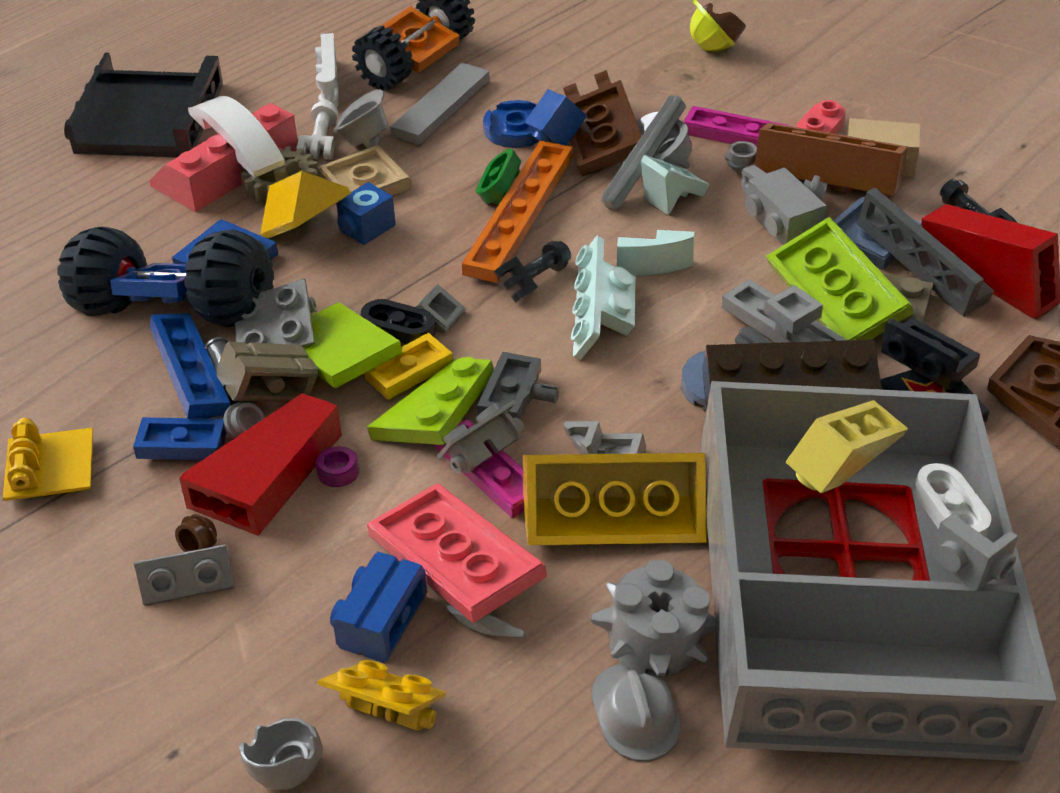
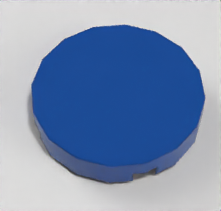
M523 100L505 101L496 105V110L491 112L489 109L485 113L483 130L486 138L492 143L509 148L529 147L539 143L531 136L534 131L524 123L535 108V103Z

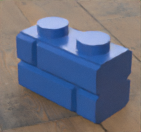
M377 551L367 567L360 566L356 570L352 580V590L346 600L339 599L332 609L330 624L334 629L336 645L340 649L358 655L363 653L367 658L385 663L427 594L425 568L421 564L405 559L399 561L395 556Z

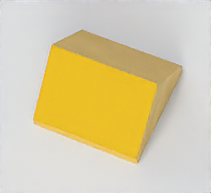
M304 171L269 186L260 234L269 239L294 229L348 196L351 192L347 186Z

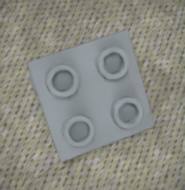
M303 278L261 292L258 299L253 297L254 310L250 314H243L241 316L243 320L235 323L237 342H244L245 344H296L306 347L315 344L311 316L313 312L317 311V305L313 297L308 298L306 279Z

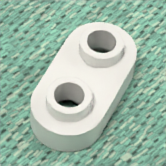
M940 463L928 464L922 467L918 472L914 485V495L936 527L939 529L940 523L955 514L986 537L991 524V514L962 474L953 467Z

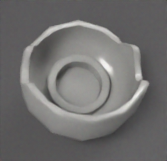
M300 718L280 719L268 726L259 725L255 729L252 743L248 746L247 743L241 742L239 746L242 761L249 775L267 789L289 790L303 783L315 770L322 756L323 749L320 736L315 727Z

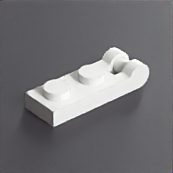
M321 34V47H315L317 62L316 84L317 88L321 90L318 99L319 101L329 100L337 108L339 106L334 34Z

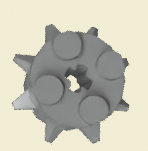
M651 560L647 563L646 567H639L625 574L618 584L607 583L606 586L613 596L612 606L591 614V623L607 630L610 638L609 648L612 658H617L622 665L635 670L637 673L645 674L646 669H651L658 676H665L667 670H669L668 675H675L688 668L694 659L703 662L709 660L700 644L702 636L716 631L715 616L708 614L710 604L709 593L701 588L692 577L674 569L665 560Z

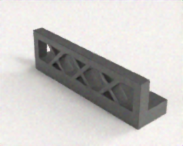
M873 188L866 192L857 222L859 227L920 280L932 282V290L962 316L990 301L994 290L983 282L984 279L878 189Z

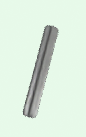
M670 95L657 112L602 194L601 201L605 204V207L617 210L642 174L641 160L643 156L646 155L653 158L685 110L686 104L680 96Z

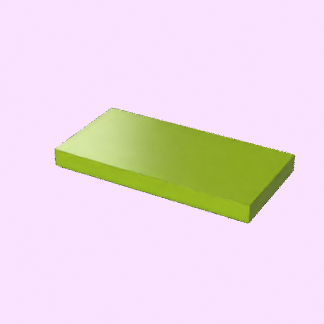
M830 217L766 255L769 265L789 288L796 285L823 304L822 317L817 319V321L847 340H871L884 332L885 324L893 318L901 322L914 314L911 303Z

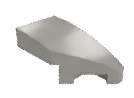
M565 421L564 423L566 435L581 454L644 453L646 448L643 433L603 434L599 421Z

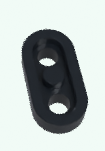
M387 299L372 300L361 309L360 314L363 318L400 340L402 344H408L427 333H430L433 337L435 336L434 316L427 310Z

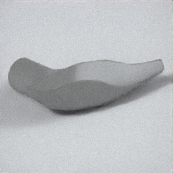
M451 604L446 605L450 613L459 622L477 632L492 636L525 638V631L495 617L492 613L472 623Z

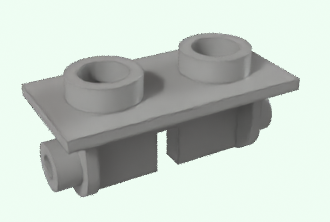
M512 400L502 408H499L496 403L491 405L476 417L478 423L467 429L465 424L455 428L444 437V441L447 444L436 457L441 459L449 454L451 456L450 465L457 474L462 472L469 473L491 458L492 454L484 444L486 441L497 454L521 439V433L525 430L524 424L519 418H512L508 413L516 404L515 401Z
M226 544L134 562L143 605L235 587L230 554Z

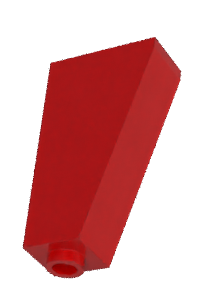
M948 204L921 218L922 227L984 279L983 282L994 290L993 295L1034 319L1039 318L1060 304L1058 233Z
M301 393L185 471L179 477L186 508L259 536L314 470L318 455L324 450L333 447L342 436L338 406L326 400Z

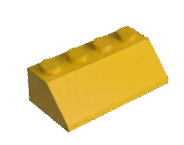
M705 453L523 455V496L527 545L707 543Z

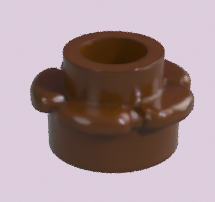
M193 514L183 518L181 525L176 528L175 537L179 547L184 552L214 547L217 542V530L211 520L201 515Z

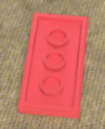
M439 483L367 524L369 536L390 554L397 557L399 561L405 559L421 564L425 568L427 585L472 623H475L547 577L544 563Z

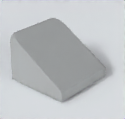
M439 284L416 306L417 308L429 311L434 316L435 331L445 333L467 309Z

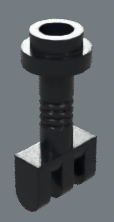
M951 179L940 190V196L944 204L958 205L963 209L1016 222L1002 208L990 213L984 207H981L967 194L969 186L962 180Z
M551 241L543 246L542 256L523 266L516 256L498 267L494 273L498 278L506 275L508 272L512 275L511 278L503 283V286L506 290H509L517 284L521 289L511 296L514 302L517 303L538 288L533 281L534 277L549 268L555 271L565 268L571 259V252L564 242Z

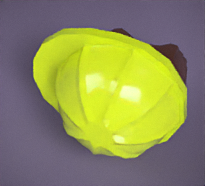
M693 0L692 2L697 6L690 22V33L694 41L703 50L710 52H720L730 46L734 47L736 45L734 42L746 28L745 23L732 12L714 13L712 3L702 7L697 0Z

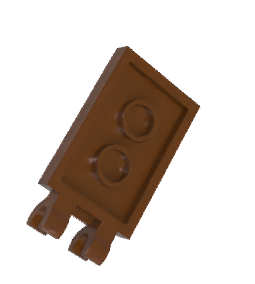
M607 70L594 75L599 89L580 96L576 83L563 88L566 97L587 115L570 140L582 177L626 159L642 136L621 80L611 83Z

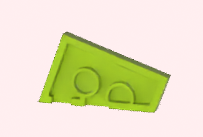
M472 357L454 359L368 425L367 430L371 440L444 445V437L457 427L487 385L494 371L492 360L474 359Z

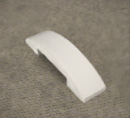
M220 96L188 108L189 115L204 129L213 127L235 149L237 161L254 178L285 165L284 157L268 132L255 116L238 101L227 96Z

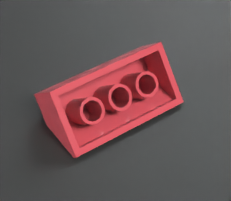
M273 103L262 106L258 111L252 113L268 132L278 148H281L283 151L285 147L291 146V151L295 152L297 150L298 137L294 114ZM218 133L165 164L149 182L151 187L197 212L243 184L241 172L243 171L242 165L237 161L235 149Z

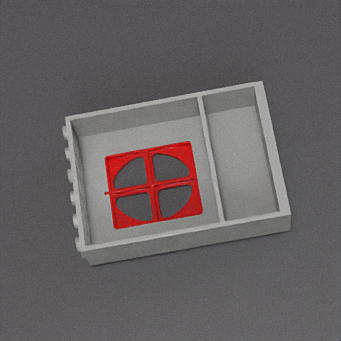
M712 381L701 440V453H705L706 516L725 748L1030 761L1057 702L1017 546H1015L1012 554L1016 557V562L1007 576L1001 581L992 579L981 589L975 591L930 556L938 528L914 495V485L918 472L922 467L933 463L951 466L962 474L991 514V524L986 538L994 543L1010 530L1012 531L977 394ZM872 400L876 401L908 428L904 436L842 485L823 493L803 485L797 479L796 471L785 463L816 418ZM808 498H822L827 502L833 540L778 538L776 536L775 529L779 520L792 506ZM849 499L859 500L884 513L899 527L906 537L908 544L853 541L850 537L845 501ZM784 556L832 559L837 564L839 577L786 574L778 559ZM858 560L905 562L913 567V579L857 578L855 562Z

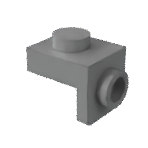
M952 514L940 523L930 556L946 570L952 572L975 591H978L992 579L1001 581L1011 571L1016 562V557L1012 554L1019 536L1010 530L993 543L955 514Z

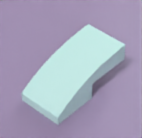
M657 230L656 239L618 237L617 267L626 269L634 276L658 275L693 266L695 232Z

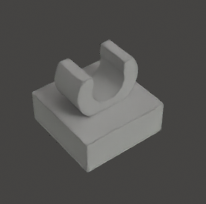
M793 285L765 301L764 314L776 322V332L788 340L793 333L799 330L804 331L809 324L822 317L823 304L796 285Z

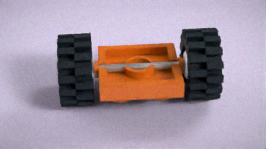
M419 0L420 2L416 4L418 10L410 6L354 42L355 45L352 46V51L355 54L352 55L353 61H358V64L355 65L356 70L363 72L361 75L363 80L369 79L368 85L371 87L376 85L378 90L384 89L385 91L390 90L405 80L412 73V70L417 73L421 72L458 46L459 41L473 31L474 27L472 25L475 24V18L471 17V15L475 12L473 8H468L467 6L471 2L469 0Z

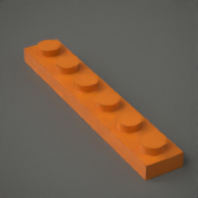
M539 141L462 262L463 276L498 283L501 277L498 278L494 271L511 260L571 162L573 147Z

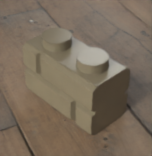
M228 342L225 345L217 367L216 376L222 385L226 386V391L233 401L289 402L301 393L310 396L318 376V368L311 358H308V354L301 345Z

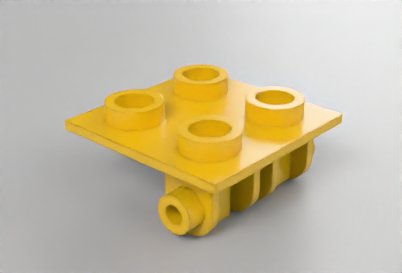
M20 418L13 424L11 431L13 438H8L3 501L91 489L93 427L40 434L37 425L30 418Z
M361 660L359 664L348 668H341L336 673L318 679L317 685L340 692V700L346 701L348 708L367 714L372 713L373 716L378 718L382 717L386 711L387 721L394 722L397 719L396 724L416 731H421L423 728L430 730L433 727L437 713L436 710L430 709L431 704L446 697L447 693L431 687L432 681L425 677L411 674L400 677L388 673L386 665L370 660Z

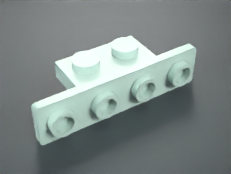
M598 235L589 246L584 245L580 249L575 264L578 266V276L574 283L577 295L572 313L575 315V326L571 333V340L574 341L573 357L579 360L583 358L599 338L601 324L625 336L635 326L636 276L630 274L624 268L615 267L603 261L604 238Z

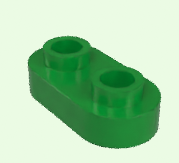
M513 149L501 152L487 165L475 190L485 204L492 202L494 204L500 203L512 185L513 180L520 173L519 167L522 161Z

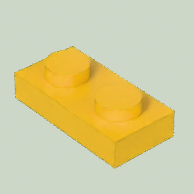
M427 333L403 346V353L364 373L367 382L387 400H390L434 376L453 361V353L430 333Z

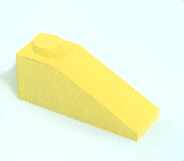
M872 400L816 418L785 463L796 471V477L803 485L823 493L842 485L904 436L908 428L876 401Z

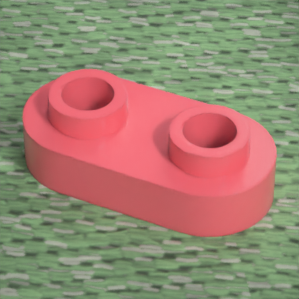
M823 100L815 104L797 123L796 127L837 134L844 126L846 111L843 106L834 100Z

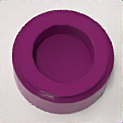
M337 446L328 448L316 458L317 477L326 486L343 487L355 481L359 475L357 454L347 447Z

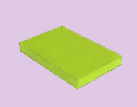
M340 302L311 316L315 344L303 347L308 354V358H311L318 368V377L334 388L344 385L403 353L400 340Z

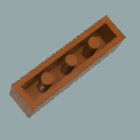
M768 122L759 131L755 166L765 173L786 168L801 183H804L805 179L812 181L814 175L820 176V181L833 185L832 188L840 192H853L854 189L869 191L876 188L889 198V195L894 196L901 187L908 146Z

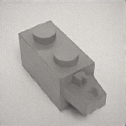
M755 165L742 169L741 187L746 195V210L782 245L825 220L826 204L786 168L770 173H765Z

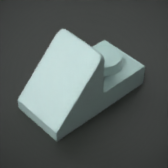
M646 155L641 160L644 197L649 203L665 214L671 213L680 195L687 197L689 193L703 197L710 185L685 168Z

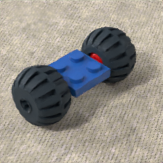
M102 226L81 231L68 241L59 258L61 263L58 265L57 275L60 276L58 284L67 304L88 316L103 315L107 312L118 313L126 309L133 301H145L152 299V297H161L164 303L180 302L185 300V295H187L192 308L202 318L223 327H235L236 322L243 320L241 317L243 314H250L254 310L253 297L258 299L261 292L274 288V271L272 270L271 257L265 246L251 235L236 230L215 232L200 240L191 250L186 264L152 263L147 265L144 252L136 240L123 231Z

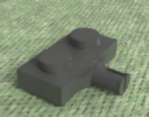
M502 352L477 405L478 415L495 403L499 408H502L514 400L516 404L508 413L512 418L517 417L520 419L526 405L533 399L556 404L559 397V386L536 383L541 373L540 358Z

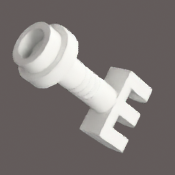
M320 100L312 107L311 118L315 122L312 136L300 135L297 150L302 148L304 155L307 154V150H310L313 159H319L321 150H324V159L332 160L335 150L334 136H326L328 126L335 124L337 121L338 111L334 103L329 100Z

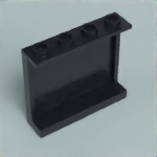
M105 52L99 64L95 66L89 83H86L79 101H76L70 118L65 121L64 134L66 139L70 140L73 153L179 157L182 153L197 146L204 128L189 115L188 108L218 97L223 86L219 57L205 56L198 73L113 70L110 53Z

